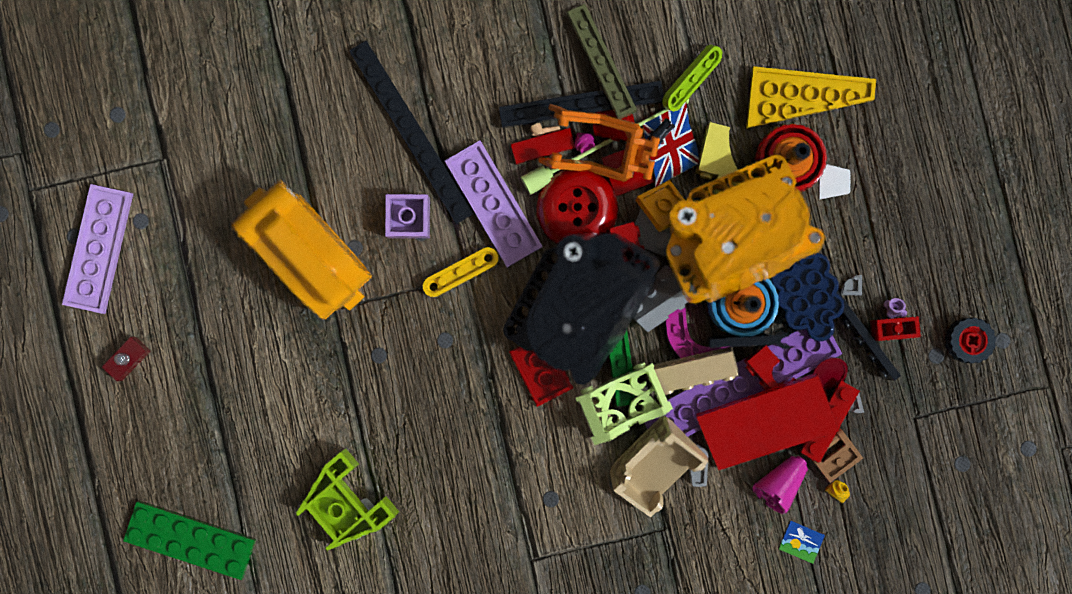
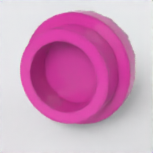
M577 133L575 139L577 151L583 153L595 147L594 138L591 134Z

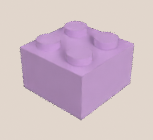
M386 194L387 238H430V197L428 194Z

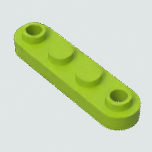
M708 45L665 93L663 97L665 109L675 112L682 107L722 59L720 47Z

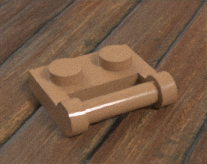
M839 428L828 449L839 440L844 445L820 463L813 461L829 483L863 459L841 428Z

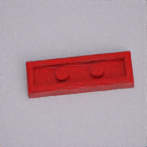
M567 128L513 143L511 148L516 165L539 159V157L550 156L552 153H561L575 149L571 129Z

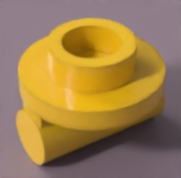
M838 480L829 484L825 491L841 503L845 502L850 496L848 486Z

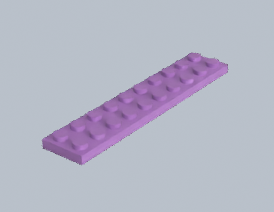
M806 329L796 330L789 334V337L781 339V343L790 345L788 349H782L776 344L768 345L770 350L780 360L772 370V377L777 383L783 382L789 376L797 379L815 369L823 360L836 358L842 354L833 336L826 341H816L809 336ZM744 358L736 362L738 376H735L734 379L729 381L716 380L713 384L707 386L702 384L695 385L694 388L684 390L667 399V401H670L673 409L664 416L672 420L687 436H690L701 430L696 418L697 413L764 390L759 385V378L756 375L752 376L746 370L745 366L747 364L744 362L746 359ZM660 417L645 422L646 428L648 429Z

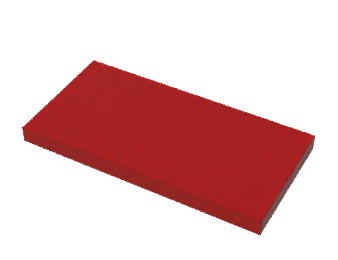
M817 373L696 414L718 471L839 431Z

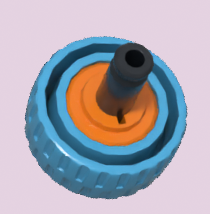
M770 279L761 280L743 290L730 293L724 298L711 303L707 302L708 314L712 322L721 331L735 337L755 336L767 330L771 323L774 322L779 307L778 293L775 286L771 283L772 281Z

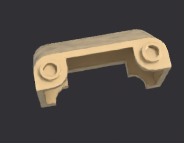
M661 416L612 465L610 476L613 491L646 515L652 517L662 509L664 505L662 494L689 468L693 472L701 471L709 461L706 454L672 420L666 416Z

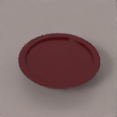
M829 358L820 362L815 368L814 373L818 374L823 389L830 390L837 387L839 381L845 380L848 367L840 358Z

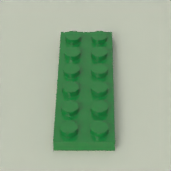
M137 501L123 541L242 580L256 539L143 501Z

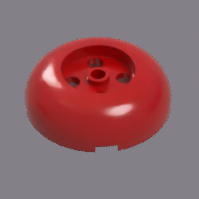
M562 170L553 175L551 181L541 189L537 198L536 214L544 234L558 245L562 238L571 234L594 232L600 235L607 234V229L613 228L616 223L618 202L612 186L603 176L590 170ZM575 189H580L582 191V195L580 197H575L573 195V191ZM561 203L567 205L565 212H561L558 209ZM594 203L597 207L596 211L590 212L588 205ZM575 204L581 205L580 211H576L574 209ZM575 218L582 220V224L578 227L573 224Z

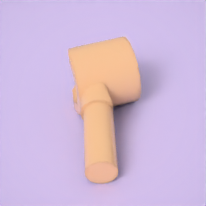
M537 123L532 125L530 130L534 137H538L547 132L560 131V126L542 128L541 124Z

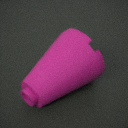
M800 456L789 457L756 482L752 487L753 492L759 499L763 497L767 501L765 504L780 514H786L807 473V462Z

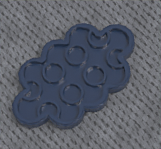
M815 253L798 260L789 269H785L776 274V276L771 277L773 285L779 289L778 302L779 306L786 310L785 319L787 324L796 330L806 329L809 336L816 341H826L831 338L835 330L833 319L839 317L845 307L843 299L836 293L839 287L838 280L829 273L830 262L821 253Z

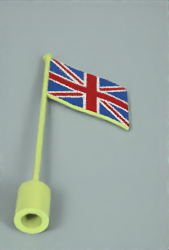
M689 99L675 112L664 109L638 123L640 127L643 125L645 139L650 136L649 133L657 129L665 118L675 125V128L663 139L664 142L659 144L656 157L649 156L650 160L655 161L653 168L655 187L698 165V150L689 124L686 105L689 103ZM608 139L571 160H579L614 140ZM542 165L521 176V180L531 195L544 188L551 181L553 173L561 169L550 170L549 167L544 168Z

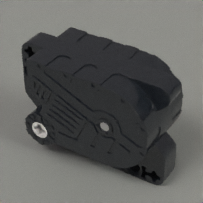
M594 232L571 234L562 238L557 245L558 247L546 250L503 327L505 337L524 350H534L541 360H544L553 368L564 371L571 370L574 381L579 385H585L596 378L608 355L614 351L613 349L622 340L628 325L637 314L639 306L645 296L648 295L656 280L654 275L659 268L658 259L617 233L602 235ZM627 248H630L633 252L631 260L625 256ZM553 252H555L558 257V261L556 263L552 261L551 256ZM645 261H650L648 265H649L651 268L645 269V268H646V264L643 263V262H645ZM543 271H546L548 274L547 281H544L542 278ZM533 289H536L538 292L537 299L532 296ZM523 307H526L528 310L527 317L522 313Z

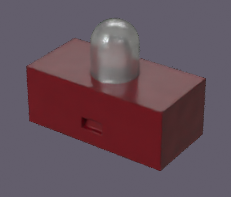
M130 337L102 368L116 381H123L151 350L137 337Z

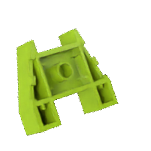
M347 449L341 451L324 466L296 513L299 516L307 509L333 539L325 548L327 551L380 530L399 512L387 496L368 510L343 481L342 478L359 465Z

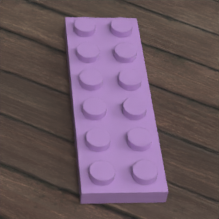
M481 141L445 160L507 268L543 247Z
M90 184L62 305L106 314L133 198L132 193Z

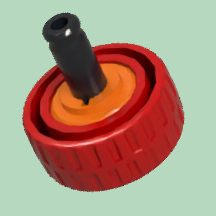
M785 124L770 131L758 145L754 158L756 163L773 155L784 157L796 179L795 188L799 192L812 187L822 177L827 165L826 147L822 139L812 129L801 124Z

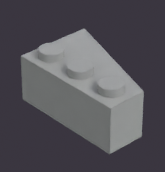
M666 264L655 276L656 280L652 288L643 299L637 314L632 319L646 332L669 318L668 315L677 309L682 310L685 308V304L688 303L671 268ZM689 283L690 292L697 294V291L692 287V283Z

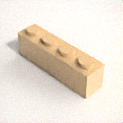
M732 347L654 364L653 367L665 395L671 394L677 389L690 390L695 385L702 384L707 386L713 384L716 380L729 381L738 376V367Z

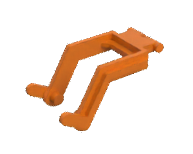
M549 104L548 109L555 112L554 117L558 119V125L568 126L569 121L602 124L623 130L628 138L622 165L617 169L592 161L561 159L562 154L552 153L551 158L539 157V163L551 169L590 170L596 174L623 182L633 178L634 171L644 173V179L651 180L655 161L650 160L649 156L656 157L660 142L659 137L652 136L651 140L642 138L643 129L637 123L599 113L570 111L560 106Z

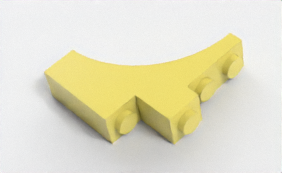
M712 122L706 126L699 162L695 171L696 174H700V178L706 180L715 178L714 180L738 170L730 151V127ZM737 181L732 183L733 186L741 184ZM714 190L712 193H713V194H718V193H720V192H722V191H721V190Z

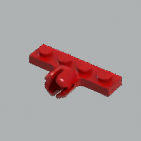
M842 380L839 381L828 401L838 429L860 392ZM837 432L805 442L799 453L816 463H820Z

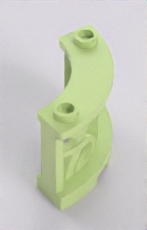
M645 362L633 366L634 370L608 380L594 388L589 386L580 390L581 395L575 399L577 402L580 401L594 434L591 437L594 445L614 439L629 430V427L636 424L637 421L639 424L664 416L673 409L670 401L666 399L653 368V363L648 365ZM643 374L648 375L652 385L646 391L641 389L646 386L647 382L643 381L641 384L637 382V378ZM629 379V385L620 383ZM607 389L605 395H603L602 393H600V392H602L603 390ZM616 390L626 391L637 396L629 405V417L627 418L620 411L608 410L611 398ZM653 391H654L655 394H656V397H657V399H658V401H659V405H658V403L649 395V394H651ZM592 397L598 398L597 404L592 403ZM640 400L644 401L639 403V405H642V410L636 411L635 405ZM594 406L601 408V412L597 413ZM609 414L617 416L615 423L612 422V417H608Z

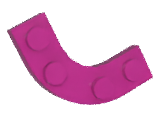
M685 308L682 310L677 309L668 315L669 318L665 320L669 344L680 358L726 348H710L695 343L689 336Z

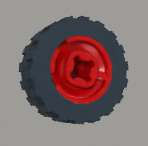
M959 319L947 329L945 346L948 349V353L960 362L980 363L988 359L996 347L995 332L982 319Z

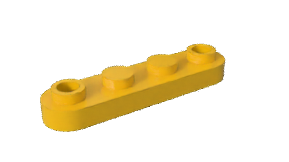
M486 247L428 277L423 283L425 294L430 297L440 296L493 268L498 263V254L493 248ZM488 254L492 256L490 262H486L484 259ZM432 283H436L438 286L435 291L430 289Z

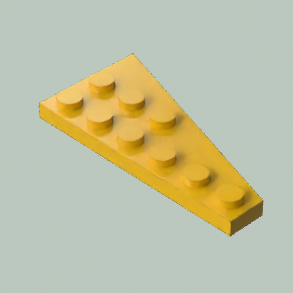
M753 66L746 129L873 101L875 99L876 79Z

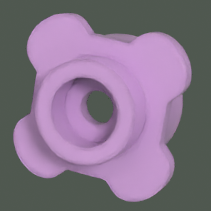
M893 298L890 301L886 300L884 302V307L887 309V317L891 319L899 316L902 318L906 317V305L903 300Z

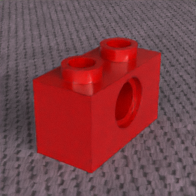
M919 316L870 320L871 336L875 341L921 337Z

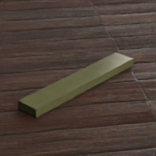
M583 4L567 11L566 15L616 117L622 119L636 113L637 109L586 5Z

